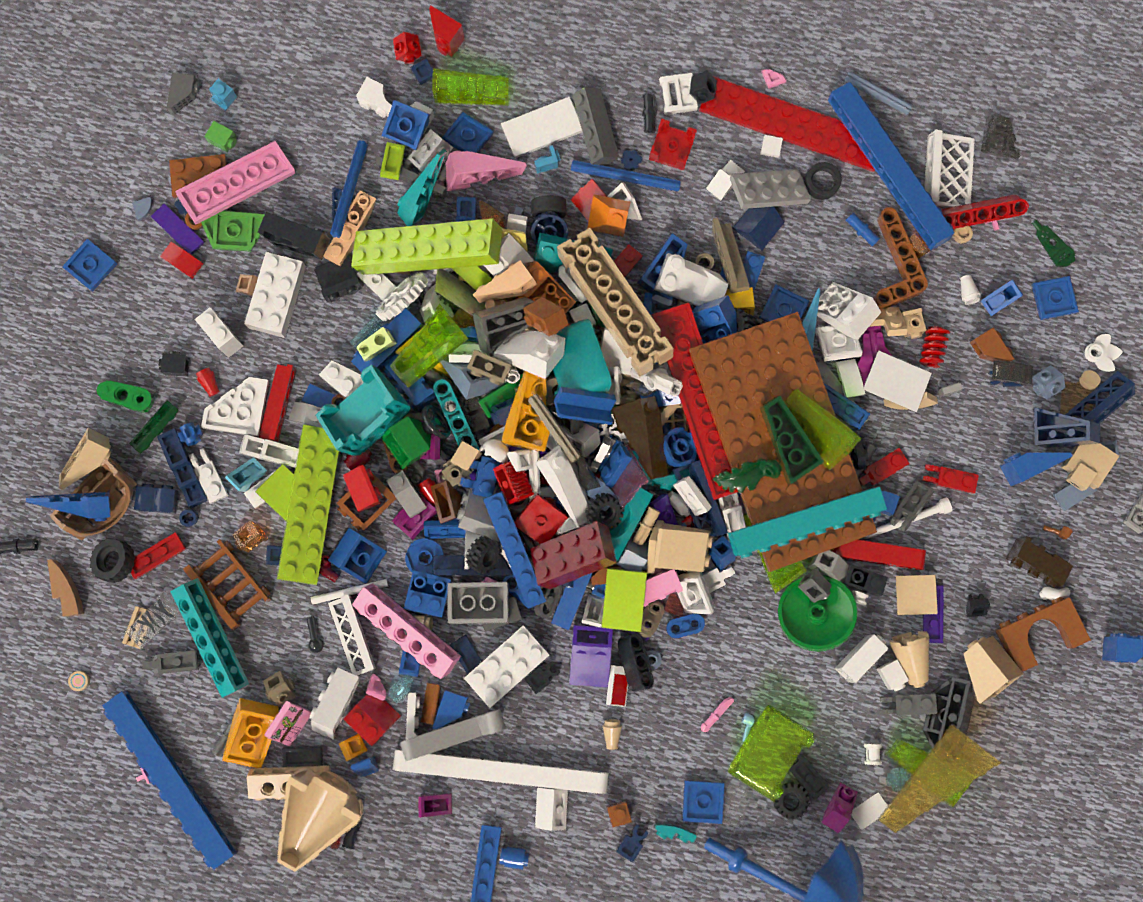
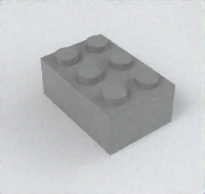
M508 582L448 583V623H509Z

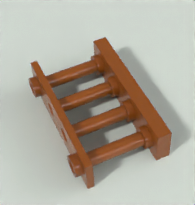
M219 539L216 541L221 547L218 551L199 566L196 565L194 567L188 564L183 570L191 580L199 579L213 608L230 629L236 630L241 625L238 621L240 616L262 598L265 602L271 601L272 599L269 597L271 593L264 585L260 586L233 553L234 547L231 543ZM227 554L233 563L214 579L206 582L202 577L204 575L203 572ZM239 569L245 578L226 594L218 597L214 592L216 590L215 587ZM251 584L257 593L238 609L230 611L226 607L228 601Z

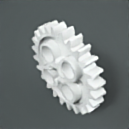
M421 272L406 278L399 286H396L393 291L386 295L375 314L382 321H387L393 316H397L405 307L407 308L410 303L419 297L423 288L427 286L428 279Z

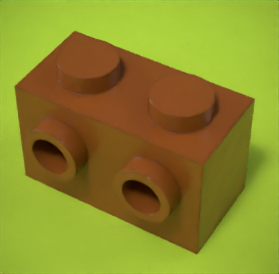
M543 297L523 308L525 313L524 319L527 325L548 336L555 335L559 330L568 326L564 309Z

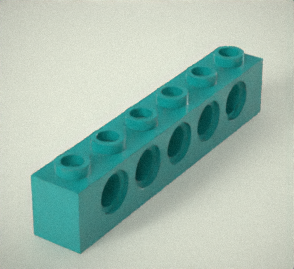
M199 579L189 581L170 591L221 697L223 698L249 685L245 673Z

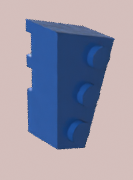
M396 354L383 364L386 368L384 370L385 374L390 380L395 379L398 383L395 387L401 395L405 393L408 396L407 403L413 410L417 408L420 412L424 406L431 404L437 399L434 391L428 386L409 359Z

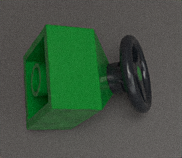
M432 405L423 407L422 417L424 422L407 416L388 428L381 437L402 469L425 455L430 449L432 434L441 439H446L450 436L451 429L448 421L436 407Z

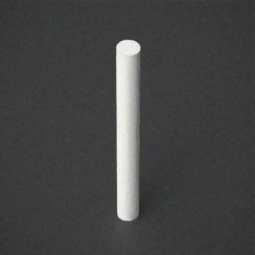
M387 579L313 596L311 597V602L313 605L338 599L345 595L359 594L363 587L372 583L379 589L388 587Z

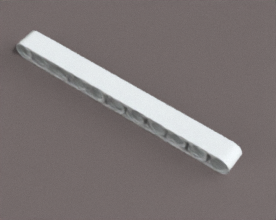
M395 749L393 770L596 794H607L609 776L608 773L579 771L567 768L559 769L558 767L550 766L540 767V765L501 762L489 759L481 760V758L472 757L463 758L462 756L430 753L406 761L402 749Z

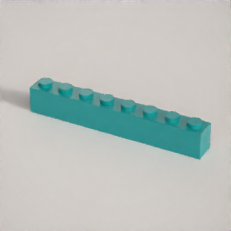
M874 487L727 534L734 556L746 558L752 556L753 551L765 552L771 550V546L778 544V547L790 544L789 540L794 538L800 541L808 538L807 534L813 532L815 535L826 533V528L833 527V529L845 527L844 523L848 521L854 524L863 521L862 517L869 515L870 518L880 516V511L887 510L880 487Z

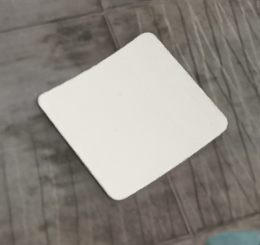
M878 792L854 808L851 816L858 826L864 829L889 813L890 808Z

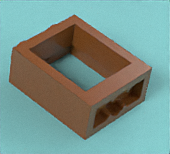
M374 474L375 480L372 481L373 485L377 486L388 500L365 523L344 504L351 497L349 491L337 502L339 505L337 510L344 517L349 515L353 519L351 524L358 531L361 528L365 531L397 500L395 495Z

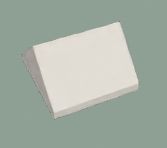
M689 571L678 575L677 577L683 588V591L679 592L678 596L685 613L712 614L714 612V602L702 572Z

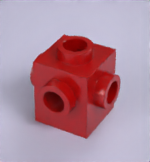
M403 32L393 38L396 60L410 64L422 56L419 35Z

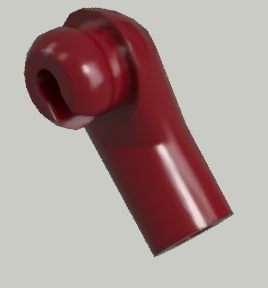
M323 555L319 570L320 574L336 583L340 574L332 570L331 562L328 561L330 557Z

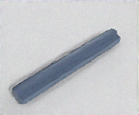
M851 71L845 77L846 82H851L853 86L906 115L910 113L913 107L910 103Z

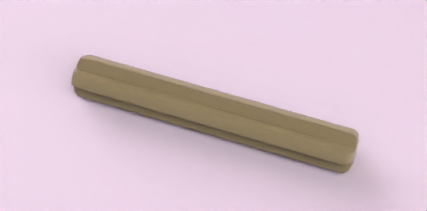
M537 394L531 396L528 402L572 463L577 461L581 457L579 452Z

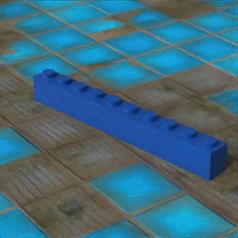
M849 82L832 91L828 102L930 251L949 241L955 233L952 225L943 217L941 209L934 204L930 193L925 191L921 180L914 175L910 164L901 156L899 148L894 146L889 134L883 130L878 118L870 111L869 105L860 97L858 89Z
M121 691L103 704L105 716L116 725L114 727L115 731L119 736L124 737L127 742L125 743L127 749L131 753L134 752L138 759L136 761L149 774L147 777L151 784L158 787L160 790L159 796L164 802H168L172 815L175 818H179L182 823V830L191 836L195 849L202 852L205 864L215 870L236 855V850L128 691Z

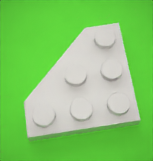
M253 377L245 379L242 384L235 389H231L221 399L204 409L201 428L259 437L269 380Z

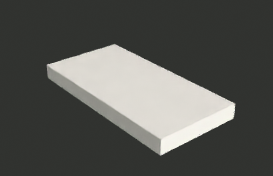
M570 97L501 123L514 158L582 132L579 118Z

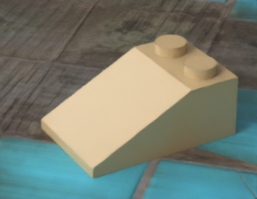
M87 428L59 475V489H65L98 468L105 458H109L111 445L109 444L108 437Z

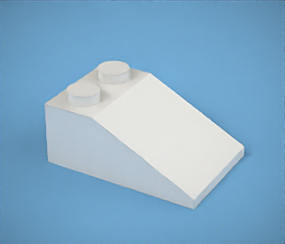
M522 331L509 338V341L505 344H501L493 354V357L546 379L564 356L565 338L556 334L548 336L539 331Z

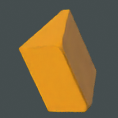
M359 734L339 743L346 761L368 751Z

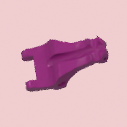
M869 326L862 334V356H860L857 366L863 386H865L878 351L892 356L885 347L881 326Z

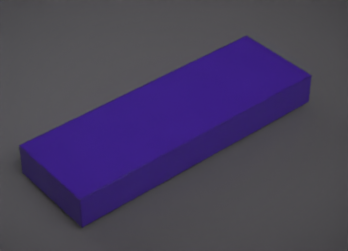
M165 204L151 215L189 254L193 255L205 243Z
M936 585L938 614L923 615V631L929 633V643H943L944 585Z

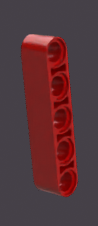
M1010 195L941 209L943 217L947 216L946 221L952 225L953 229L1024 215L1028 211L1029 204L1018 195ZM1020 202L1019 206L1015 208L1016 203ZM1001 206L1000 211L996 212L997 208ZM983 209V213L978 216L979 211ZM965 213L964 218L960 220V216Z
M855 540L831 549L832 552L843 559H858L857 561L877 562V564L896 565V567L915 568V570H924L926 550L863 540Z

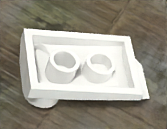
M667 253L654 290L699 306L724 297L728 283L719 273L687 261L680 255Z

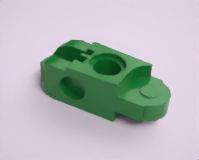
M107 380L97 386L96 391L98 396L101 397L100 399L140 413H147L154 404V395L141 387ZM127 391V398L121 400L122 393ZM143 397V402L139 403V398Z

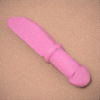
M732 697L726 698L716 708L714 713L712 712L711 716L702 723L701 730L708 732L712 725L719 720V717L734 702V699Z

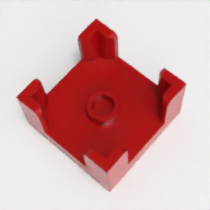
M661 118L658 132L650 151L649 160L684 171L697 129L688 127L687 132L669 127L670 121Z

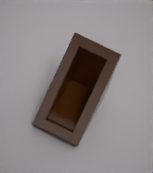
M449 481L431 486L440 524L456 519L462 506L460 504L461 495Z

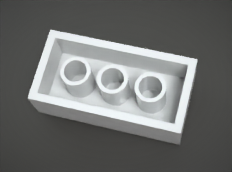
M269 252L265 253L244 323L249 329L285 338L306 269L303 261Z
M522 626L464 679L487 706L491 708L543 662L549 654L530 632Z

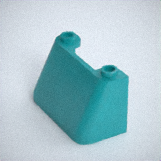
M589 319L580 320L559 330L556 335L565 338L564 356L553 368L558 383L555 397L560 387L608 394L611 388V376L591 321Z
M373 365L366 367L362 371L361 379L364 383L338 406L326 404L315 415L336 450L352 456L364 453L384 435L388 428L398 423L410 411L407 401L381 371Z

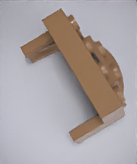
M110 457L108 459L105 458L101 465L71 494L107 492L110 490L111 517H107L106 521H95V518H89L94 523L93 526L86 517L59 510H54L50 517L62 530L80 540L101 533L116 524L125 514L132 500L133 488L137 483L115 460Z

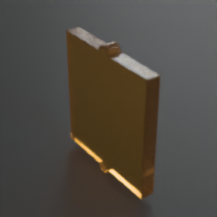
M1065 382V388L1061 392L1060 414L1065 415L1094 390L1085 389L1080 382ZM1086 404L1084 411L1092 410L1093 404Z

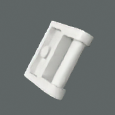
M692 73L659 78L665 103L664 115L697 111V101L689 94ZM672 83L675 85L677 105L672 106L669 84Z

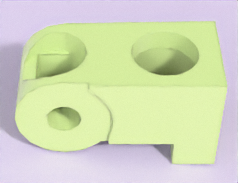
M382 327L361 342L356 348L364 361H369L397 343L389 330Z

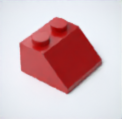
M430 6L429 11L437 50L445 56L448 54L453 57L464 41L462 24L435 7Z
M367 694L343 720L369 745L374 746L401 715L385 700L382 701Z

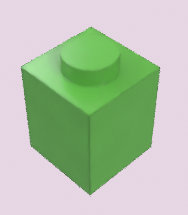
M213 121L204 136L208 143L227 153L230 148H234L237 142V136L234 131Z

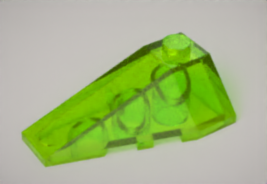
M795 389L785 401V404L823 459L824 463L822 464L829 470L847 456L861 438L847 425L798 389Z

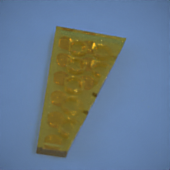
M951 724L879 816L878 820L896 833L924 812H928L941 801H945L968 786L970 782L979 776H983L993 767L1000 765L1001 762Z

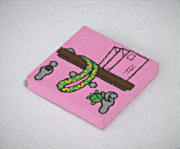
M286 701L266 731L265 736L291 747L308 721L311 711Z

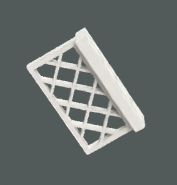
M934 130L928 135L924 189L930 193L932 201L937 207L950 208L960 206L955 199L959 194L964 197L965 204L971 203L975 138L944 134L942 130ZM943 139L948 140L952 144L948 151L943 146ZM959 143H969L966 153L959 147ZM953 148L961 156L956 161L949 153ZM943 156H946L952 163L947 168L941 162ZM962 158L967 163V169L964 171L957 163ZM952 166L959 172L955 179L948 171ZM943 173L951 181L946 186L940 180ZM961 176L966 181V187L963 189L956 181ZM951 184L959 191L954 196L947 189ZM942 191L950 199L947 202L939 201V194Z

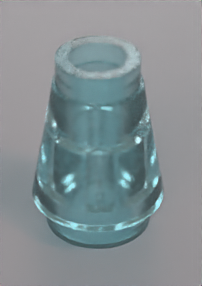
M405 675L388 689L389 692L386 695L396 704H399L401 701L403 702L414 680Z

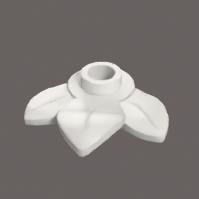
M1102 334L1096 337L1094 343L1085 348L1084 355L1088 361L1095 362L1100 370L1111 372L1115 370L1112 361L1122 354V350L1110 344L1111 335ZM1091 350L1096 351V356L1091 354Z

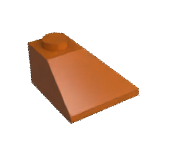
M594 194L587 229L591 228L592 231L624 237L631 202Z

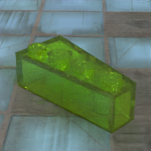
M441 304L436 307L437 311L433 316L425 321V326L421 331L413 336V341L410 345L405 347L390 365L395 374L408 388L468 340V337Z

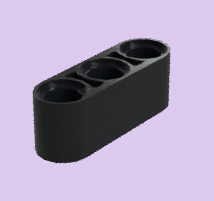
M633 633L619 638L617 645L629 688L633 692L652 688L654 678L642 637L637 633Z

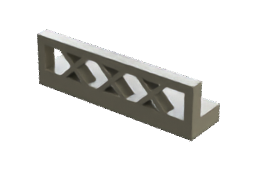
M713 218L712 233L730 293L749 290L748 279L731 224L720 225L719 219Z

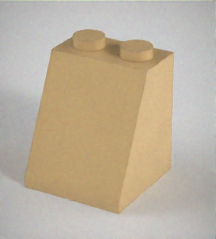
M665 523L658 531L654 567L704 572L706 567L710 566L711 556L708 555V550L712 548L714 539L711 536V531Z
M994 636L987 639L982 637L978 641L974 640L967 646L969 649L964 653L977 701L980 704L996 697L1023 675V672Z

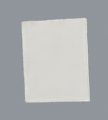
M878 351L863 390L917 412L932 373Z

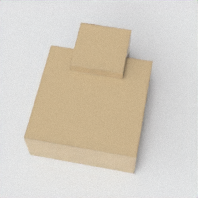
M1101 443L1076 445L1071 452L1073 456L1066 459L1061 468L1070 473L1066 481L1079 490L1084 491L1088 487L1096 489L1100 487L1119 458V455Z

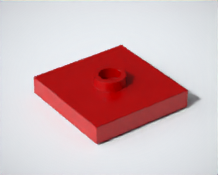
M537 493L514 523L518 529L539 544L550 541L568 519V515Z

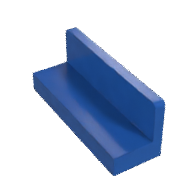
M560 387L554 399L558 417L608 425L613 423L610 411L616 402L615 395Z

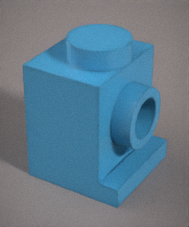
M219 78L209 89L213 95L211 100L225 111L237 98L234 90Z

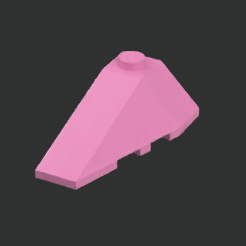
M453 151L449 154L446 161L447 191L463 190L470 188V184L480 181L482 184H486L495 177L498 180L522 175L526 168V162L469 151Z

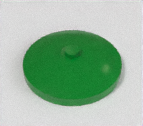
M826 575L822 576L832 585L831 593L826 599H820L813 603L798 587L802 578H799L786 588L779 601L778 618L782 631L792 643L805 650L821 652L834 649L851 636L856 626L857 605L854 596L842 582Z

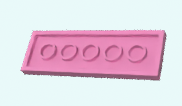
M274 141L177 190L176 195L196 225L294 175L295 170L277 142Z

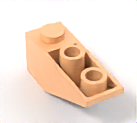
M518 261L511 264L502 274L494 276L488 284L480 286L473 295L479 303L487 302L489 299L499 300L522 296L537 285V283L523 263Z

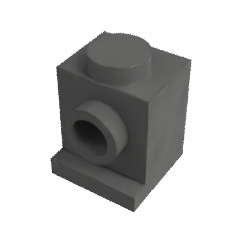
M818 567L803 575L798 586L813 603L820 599H826L830 595L832 587L819 573L820 569Z

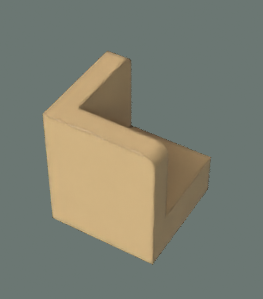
M462 441L450 462L468 471L474 460H479L482 453Z

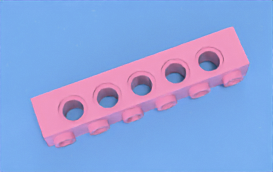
M373 583L363 587L352 604L359 614L366 616L375 627L384 631L388 638L395 640L404 651L413 655L418 663L425 665L434 676L440 679L451 672L461 655Z

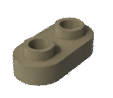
M656 600L645 606L641 632H638L642 637H651L656 632L665 611L661 602ZM652 607H656L658 611H653ZM645 623H648L651 628L645 627Z

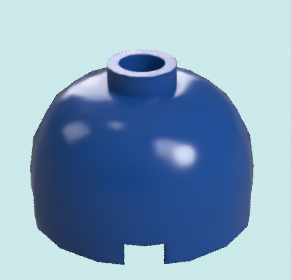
M682 427L674 428L663 436L664 454L668 465L677 468L687 466L696 460L697 451L690 432L688 433Z

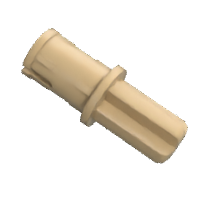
M652 507L648 508L643 521L639 523L640 527L633 539L636 544L644 545L650 531L654 529V523L660 514L658 510Z

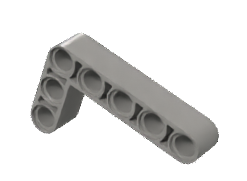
M499 709L401 741L400 744L405 760L409 761L483 735L499 732L506 729Z

